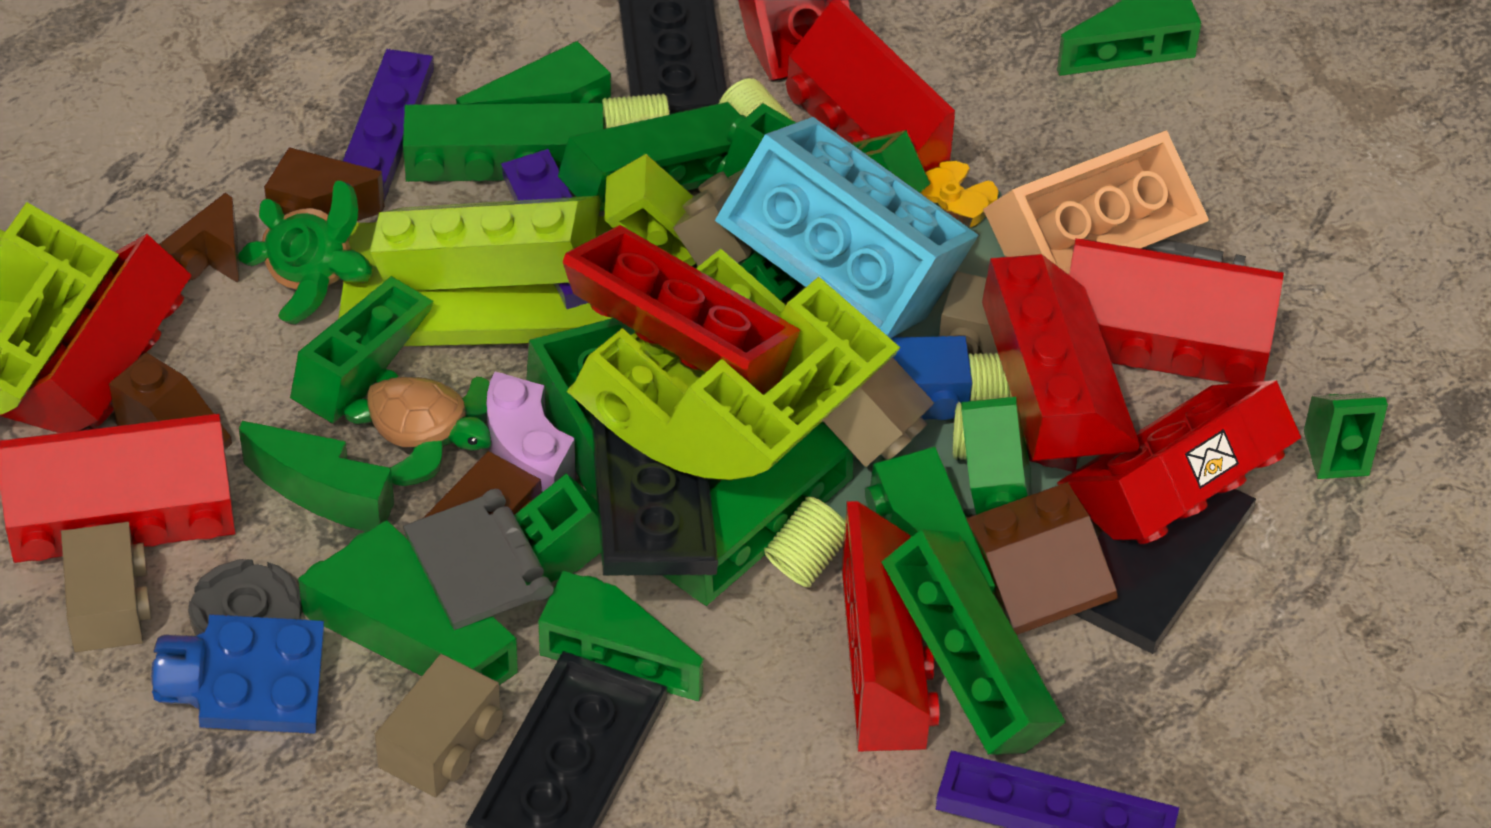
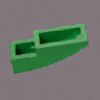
M247 421L241 422L239 434L244 464L265 484L286 499L318 516L365 532L388 520L394 505L391 468L349 460L347 458L346 441Z

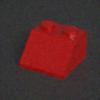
M738 0L746 37L769 80L788 76L789 55L829 3L834 0ZM841 0L850 9L849 1Z

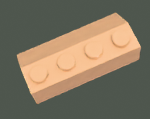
M1167 130L1012 189L983 209L1005 256L1042 254L1067 274L1070 272L1075 238L1143 249L1209 221Z

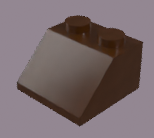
M1068 482L966 518L995 584L993 594L1016 635L1118 598L1115 584L1091 519Z

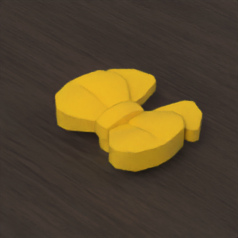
M958 161L941 162L939 168L925 172L930 184L920 194L933 203H938L942 208L973 218L970 228L976 226L986 217L983 209L998 198L996 185L993 181L987 180L964 189L960 184L969 174V165Z

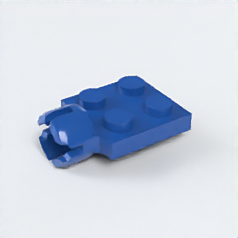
M209 615L208 626L204 633L196 636L170 634L159 636L154 646L153 653L157 654L156 659L152 662L151 671L154 700L159 703L190 704L199 710V728L316 734L324 621Z

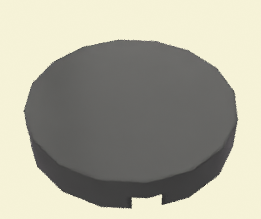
M238 559L218 565L200 578L194 587L195 594L191 601L189 600L188 613L195 636L205 632L209 622V615L301 620L302 605L300 591L294 578L278 565L267 562L268 567L254 565L253 559Z

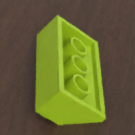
M599 196L414 206L379 212L370 254L383 281L392 276L414 290L569 283L562 263L565 253L595 238L601 201Z

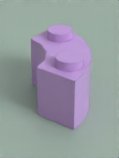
M495 371L489 384L486 401L488 429L492 441L489 451L540 478L542 492L566 473L576 481L575 438L557 430L546 418L545 386Z

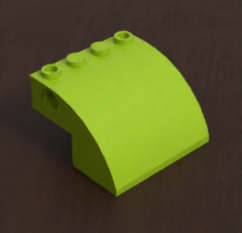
M28 202L25 203L6 231L0 229V415L18 407L119 255Z
M720 248L696 269L800 329L778 384L768 392L761 394L723 359L707 372L695 370L683 364L678 355L661 345L646 342L635 333L630 335L622 328L588 356L575 383L569 387L567 392L622 440L651 459L677 471L695 476L732 480L755 476L769 470L889 362L901 347L819 276L785 305Z

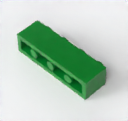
M728 102L569 136L558 177L576 197L599 196L601 201L600 211L605 210L606 177L645 154L653 159L686 190L698 188L706 180L716 175L718 166L728 154L731 143L727 141V135L732 124L740 114Z
M603 103L405 105L403 153L406 182L505 181L501 163L549 149L560 170L569 136L603 129Z
M821 422L769 470L751 477L732 480L723 479L716 486L710 487L718 556L717 575L662 576L703 605H709L765 556L764 549L768 547V543L773 541L774 536H777V532H780L784 524H787V520L790 519L791 515H794V511L801 507L800 505L805 501L806 497H814L826 503L853 479V453L828 426Z
M921 529L882 561L885 570L988 755L1024 754L1066 723L958 532Z

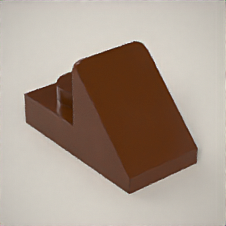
M224 193L159 243L164 250L192 275L189 281L196 279L205 268L211 266L231 280L239 282L238 237L233 198Z

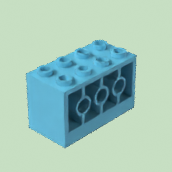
M814 117L765 134L715 219L717 223L805 287L819 276L890 339L928 317L979 236Z

